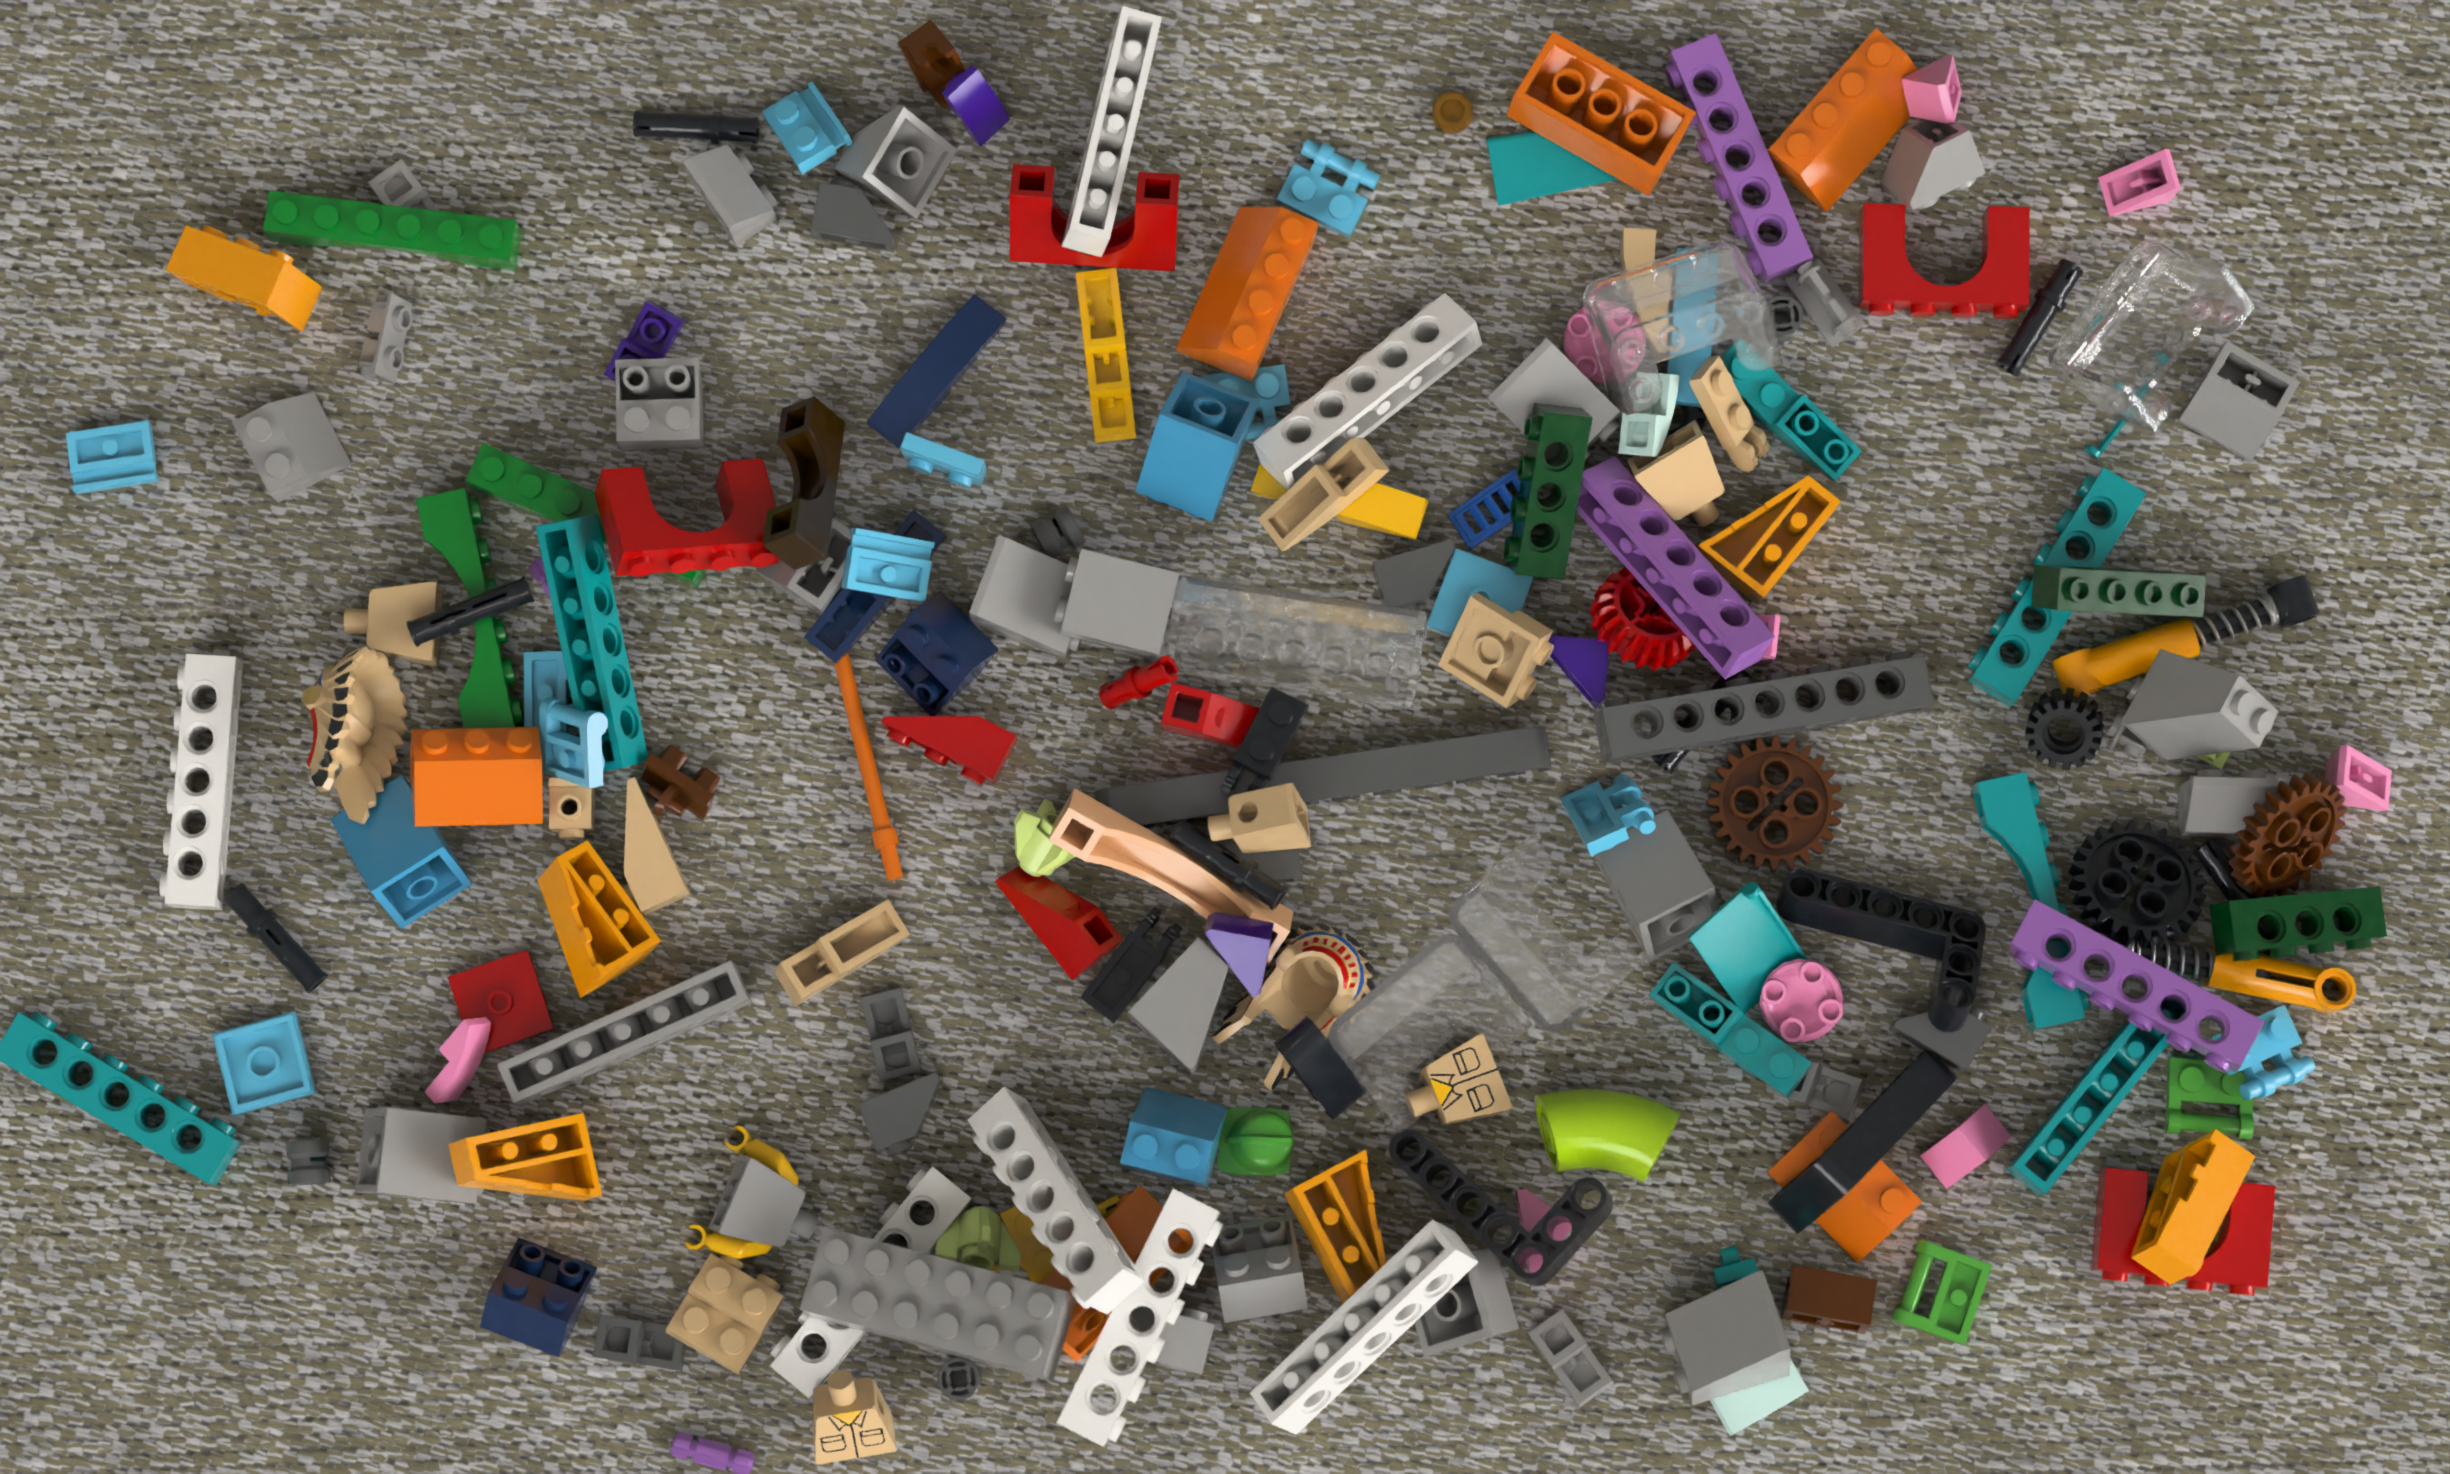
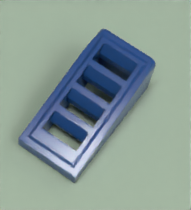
M1517 468L1447 515L1469 550L1514 522L1511 520L1510 512L1504 515L1492 497L1499 494L1510 510L1513 497L1507 487L1513 484L1519 493L1521 480H1518ZM1483 502L1496 520L1491 525L1478 508ZM1469 511L1482 529L1477 535L1463 516Z

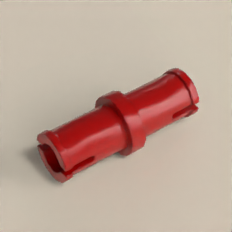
M1165 655L1143 667H1131L1125 672L1124 676L1100 686L1099 690L1102 691L1099 693L1100 700L1106 708L1112 710L1134 698L1144 699L1152 694L1153 689L1168 682H1173L1178 678V675L1175 674L1179 672L1177 664L1170 656Z

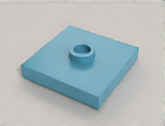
M1456 548L1426 627L1452 636L1470 596L1475 593L1481 594L1510 613H1514L1517 610L1521 611L1534 577L1516 575L1508 567Z
M293 1011L212 1034L233 1116L317 1094L297 1012Z

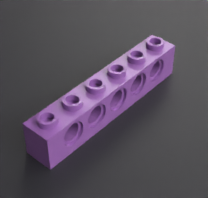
M1717 33L1672 50L1668 58L1669 65L1664 67L1667 80L1673 90L1680 89L1685 101L1681 104L1696 112L1689 127L1696 126L1701 138L1696 142L1699 154L1705 164L1711 162L1717 177H1714L1712 180L1721 201L1727 199L1733 212V214L1729 215L1731 228L1737 238L1744 237L1749 251L1745 253V259L1752 275L1759 274L1764 284L1797 271L1803 264L1813 259L1812 252ZM1697 79H1707L1713 84L1714 91L1708 94L1700 93L1695 89L1693 82ZM1717 115L1723 116L1729 121L1730 128L1725 131H1718L1711 126L1709 119ZM1733 152L1739 153L1745 158L1747 165L1742 168H1733L1727 163L1725 156ZM1745 190H1755L1761 195L1763 202L1756 206L1749 205L1743 200L1741 193ZM1762 227L1773 228L1777 232L1779 240L1774 243L1762 241L1758 235V229Z
M1614 456L1583 471L1576 511L1721 676L1727 679L1759 662L1775 635L1623 464Z
M2036 899L2016 932L2008 950L2015 954L2013 959L2020 965L2036 971L2037 967L2053 974L2051 980L2059 986L2070 991H2074L2075 987L2091 994L2089 1000L2098 1007L2107 1011H2112L2114 1007L2129 1015L2127 1020L2134 1026L2150 1032L2152 1028L2167 1035L2166 1042L2184 1052H2189L2190 1048L2206 1056L2204 1059L2206 1064L2224 1073H2227L2229 1069L2237 1073L2265 1021ZM2053 939L2062 940L2067 944L2069 954L2064 958H2054L2048 954L2046 943ZM2092 959L2101 961L2106 966L2107 975L2100 979L2089 977L2084 970V963ZM2127 980H2137L2144 986L2145 995L2140 999H2131L2124 994L2122 984ZM2166 1000L2178 1002L2183 1009V1016L2176 1020L2166 1018L2161 1012V1003ZM2206 1020L2216 1022L2221 1028V1037L2217 1040L2205 1039L2199 1031V1024Z

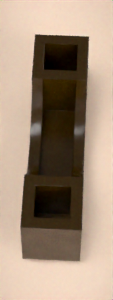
M814 396L782 408L777 443L790 464L794 491L791 502L767 510L762 544L794 570L827 558L845 421Z

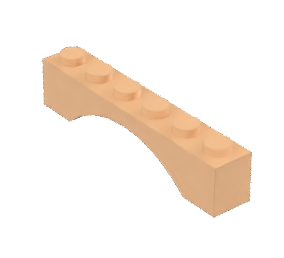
M1075 788L1054 821L1049 837L1051 843L1085 862L1102 864L1139 877L1181 900L1206 920L1210 914L1219 912L1274 923L1266 962L1268 964L1290 932L1293 910L1279 904L1272 911L1267 905L1245 890L1239 892L1232 887L1233 882L1202 863L1181 847Z

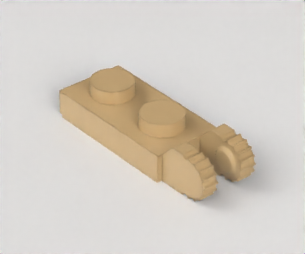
M1720 355L1708 357L1689 380V384L1723 449H1726L1736 468L1744 471V473H1749L1758 465L1759 459L1757 457H1764L1770 449L1769 441L1766 439L1765 432L1754 426L1755 423L1750 411L1740 396L1733 378L1726 369Z

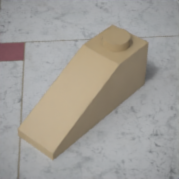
M633 777L627 780L624 876L628 884L622 888L635 906L639 907L640 911L646 916L691 895L653 814L639 781Z

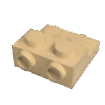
M1475 593L1470 596L1437 666L1505 708H1508L1520 699L1525 701L1533 692L1537 679L1532 677V674L1537 664L1543 666L1554 649V645L1548 642L1553 630L1520 610L1510 613L1481 594Z
M710 1253L690 1285L688 1294L668 1324L666 1333L739 1375L781 1307L784 1295L778 1292L780 1285L770 1277L759 1274L755 1279L741 1271L744 1265L738 1259L725 1255L717 1257Z

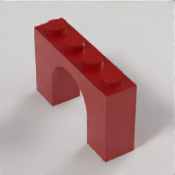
M1013 164L1010 186V261L1175 272L1180 174L1138 172L1135 209L1126 218L1114 222L1107 247L1102 257H1097L1061 247L1068 215L1059 208L1055 200V166Z
M1863 204L1859 212V309H1869V314L1873 316H1890L1894 314V310H1910V315L1914 317H1931L1935 315V311H1952V317L1972 318L1977 316V312H1993L1994 318L2013 319L2018 317V312L2023 313L2029 306L2030 207L1988 206L1983 214L1982 263L1979 272L1962 284L1941 286L1930 283L1919 276L1908 261L1905 249V205Z
M763 458L722 462L715 488L725 523L707 532L681 530L666 522L657 513L651 501L643 467L602 469L594 495L615 575L643 577L653 573L673 572L683 574L692 570L714 569L722 571L731 567L754 566L762 568L771 564H778L780 558L762 545L767 510L777 507Z
M2108 1167L2102 1168L2099 1171L2091 1270L2101 1271L2102 1280L2127 1282L2129 1274L2144 1276V1284L2170 1287L2169 1283L2131 1258L2145 1216L2149 1172ZM2242 1182L2223 1219L2221 1234L2216 1245L2204 1256V1262L2195 1275L2181 1279L2187 1281L2186 1289L2212 1291V1284L2228 1285L2229 1294L2254 1296L2255 1288H2268L2276 1186Z

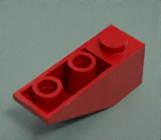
M1171 682L1161 720V729L1239 749L1260 708L1212 692Z
M886 716L881 721L883 727L889 730L886 735L887 738L907 748L911 742L925 748L923 756L943 767L946 766L948 761L962 767L960 775L980 786L983 785L985 780L995 784L1017 742L1015 734L980 716Z
M1018 866L995 881L1072 981L1096 966L1124 940L1099 907L1043 875L1040 877L1032 876Z

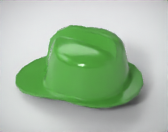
M1229 1108L1220 1139L1217 1169L1234 1175L1261 1176L1278 1175L1288 1171L1294 1148V1136L1289 1123V1114L1273 1108Z

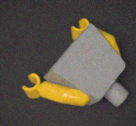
M742 1126L733 1127L739 1133L744 1134V1140L738 1146H733L726 1140L725 1144L733 1153L739 1154L709 1227L696 1224L688 1227L698 1229L701 1232V1242L698 1245L685 1242L686 1247L693 1250H702L708 1247L709 1251L742 1259L766 1254L772 1246L783 1247L790 1232L809 1239L817 1226L818 1216L800 1209L806 1192L797 1187L799 1176L785 1155L759 1139L752 1141L750 1133Z

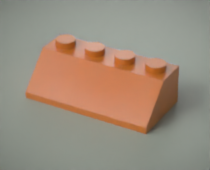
M1875 28L1768 149L1776 171L1824 212L1827 213L1911 118L1901 78L1918 70L1910 57Z
M1553 31L1513 95L1506 116L1643 194L1650 196L1696 112Z
M1239 207L1176 347V351L1253 382L1315 242L1319 222L1282 207Z
M1141 1184L1134 1191L1132 1190L1124 1194L1118 1201L1116 1209L1105 1220L1134 1265L1163 1209V1206ZM1183 1229L1173 1232L1169 1238V1247L1177 1254L1186 1253L1194 1243V1239ZM1159 1268L1155 1270L1150 1276V1286L1152 1287L1168 1269ZM1057 1269L1044 1282H1038L1039 1284L1062 1289L1071 1293V1289L1074 1287L1069 1278L1064 1277ZM1077 1300L1063 1345V1350L1076 1363L1097 1342L1111 1314L1110 1312L1106 1315L1093 1307L1086 1309Z

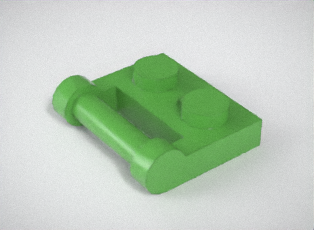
M2168 1058L2165 1133L2179 1134L2181 1130L2211 1132L2217 1129L2221 1133L2236 1134L2238 1139L2251 1140L2254 1128L2252 1115L2253 1098L2245 1100L2239 1092L2240 1085L2247 1082L2243 1071L2241 1070L2229 1075L2228 1072L2224 1073L2206 1064L2204 1060ZM2181 1101L2237 1105V1117L2183 1114L2181 1112Z
M1918 1239L1914 1250L1918 1254L1900 1307L1894 1308L1891 1320L1963 1346L1967 1341L1992 1265ZM1936 1259L1945 1262V1266L1926 1318L1915 1313L1933 1260Z

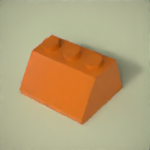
M539 727L411 729L409 767L415 827L542 824V753Z
M1832 1110L1827 1112L1767 1173L1783 1188L1817 1159L1848 1126ZM1880 1159L1844 1197L1818 1217L1815 1222L1858 1263L1891 1234L1922 1201Z

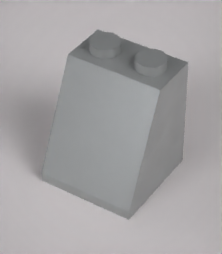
M1548 338L1488 396L1490 401L1523 433L1526 417L1528 414L1532 415L1534 403L1583 408L1593 417L1588 448L1598 438L1603 442L1607 441L1621 426L1617 419L1622 413ZM1560 442L1551 443L1545 449L1544 454L1549 459L1559 453ZM1587 450V453H1586L1585 462H1586V461L1590 458V456L1592 455L1588 450Z
M998 535L969 611L972 623L978 628L1067 659L1069 651L1077 652L1082 641L1060 634L1062 624L1054 622L1060 597L1069 599L1072 583L1064 581L1068 564Z
M1081 548L1079 559L1070 557L1064 581L1072 583L1069 599L1060 597L1054 622L1062 624L1060 634L1156 661L1160 653L1179 573Z
M2160 649L2121 722L2160 758L2171 760L2259 748L2266 734L2271 730L2278 710L2239 674Z
M1668 809L1659 814H1654L1653 821L1656 827L1653 832L1643 834L1639 828L1631 827L1626 830L1629 840L1595 855L1597 865L1648 963L1691 942L1687 936L1719 909L1713 883Z
M1198 937L1128 1011L1129 1018L1190 1075L1198 1067L1229 975V965L1226 964V961L1210 940L1205 944Z
M390 1107L365 1109L355 1193L476 1204L477 1196H481L484 1189L457 1186L448 1144L490 1133L489 1129L485 1128L486 1119Z
M1763 1270L1748 1275L1665 1314L1666 1329L1660 1330L1661 1339L1667 1355L1675 1354L1679 1368L1673 1369L1675 1380L1681 1394L1688 1392L1692 1405L1790 1376L1791 1348Z

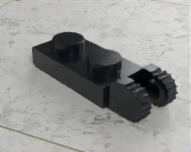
M1271 686L1233 758L1234 764L1230 768L1220 791L1229 795L1236 788L1239 777L1244 769L1257 775L1246 792L1263 789L1267 780L1271 781L1309 709V705Z
M1153 907L1134 932L1130 931L1080 997L1113 1024L1165 958L1163 954L1183 929L1174 923L1165 931L1161 941L1155 948L1143 940L1147 932L1153 929L1160 919L1162 912Z

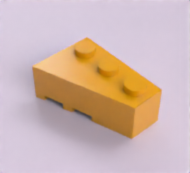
M187 225L185 226L166 267V271L182 282L229 302L236 301L255 308L256 313L268 317L269 314L280 317L290 324L292 328L303 332L323 287L292 265L294 259L291 256L275 249H271L269 254L259 251L260 246L241 237H237L235 242L226 239L227 235L207 225H204L202 231Z
M1808 475L1747 516L1732 523L1717 535L1702 542L1697 546V549L1711 562L1725 580L1759 606L1834 513L1841 500Z
M588 840L557 856L537 880L580 998L642 963L661 942Z
M584 1113L469 1137L448 1144L457 1186L582 1201L602 1196Z
M2217 1129L2165 1156L2131 1258L2170 1285L2187 1276L2195 1275L2201 1268L2204 1256L2255 1156Z
M1366 1150L1299 1184L1284 1194L1342 1304L1386 1264L1381 1230L1378 1229L1374 1207L1375 1197L1373 1189H1371L1367 1168L1368 1158Z

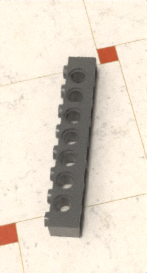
M1910 651L1897 652L1886 655V662L1871 664L1870 658H1860L1846 662V668L1831 670L1830 664L1817 665L1806 668V675L1791 677L1790 671H1780L1766 675V681L1751 683L1750 677H1743L1726 681V688L1715 690L1710 689V684H1700L1685 688L1686 694L1672 697H1670L1669 690L1657 691L1644 695L1645 701L1630 703L1629 697L1610 699L1604 702V708H1601L1593 715L1603 764L1924 711L1935 704L1925 655L1911 657ZM1877 676L1884 677L1889 681L1891 685L1890 695H1884L1878 691L1876 687ZM1837 683H1843L1848 686L1851 691L1850 702H1845L1837 696L1835 690ZM1797 689L1804 690L1810 695V708H1803L1797 703L1795 698ZM1756 696H1763L1769 700L1771 704L1770 715H1764L1757 710L1755 706ZM1717 702L1724 703L1729 707L1731 711L1730 722L1722 721L1717 717L1715 713V704ZM1676 709L1685 710L1690 715V728H1682L1676 723L1674 718ZM1635 716H1643L1649 721L1651 725L1649 735L1640 734L1635 729Z

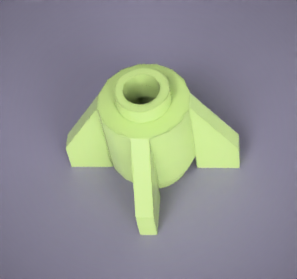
M1046 799L1043 800L1036 813L1021 808L1014 820L1016 857L1020 861V867L1026 873L1035 877H1040L1041 875L1049 876L1056 868L1076 857L1049 841L1054 821L1058 815L1052 801Z
M983 1206L972 1207L959 1215L937 1240L935 1247V1256L952 1261H956L958 1257L960 1263L986 1270H991L994 1267V1262L997 1260V1269L1018 1272L1020 1268L1021 1253L1003 1225L1000 1216Z

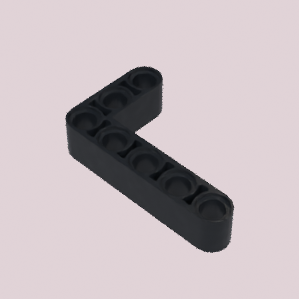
M1794 869L1786 875L1776 901V910L1784 920L1937 959L1928 1018L1933 1026L1943 1032H1955L1963 1027L1976 997L1986 933V924L1977 913L1808 869Z
M1926 1049L1916 1057L1917 1059L1909 1067L1907 1066L1817 1159L1788 1182L1767 1203L1796 1234L1803 1231L1844 1197L1956 1081L1957 1077L1930 1050Z
M1411 1129L1401 1130L1393 1135L1389 1143V1154L1393 1161L1529 1285L1540 1286L1549 1282L1609 1217L1613 1210V1198L1606 1187L1595 1178H1581L1573 1183L1531 1231L1528 1232L1417 1131ZM1412 1143H1419V1155L1414 1160L1404 1161L1402 1155L1405 1147ZM1440 1171H1450L1451 1178L1449 1183L1444 1188H1433L1432 1183L1435 1175ZM1590 1191H1599L1601 1194L1599 1204L1592 1209H1583L1581 1202L1584 1195ZM1473 1198L1481 1199V1208L1477 1214L1470 1217L1463 1215V1206L1468 1200ZM1564 1222L1571 1223L1572 1231L1567 1239L1563 1241L1553 1240V1230L1558 1224ZM1502 1226H1510L1512 1235L1509 1241L1501 1245L1494 1244L1493 1237L1496 1230ZM1541 1254L1543 1263L1540 1269L1533 1273L1525 1272L1524 1262L1530 1255Z

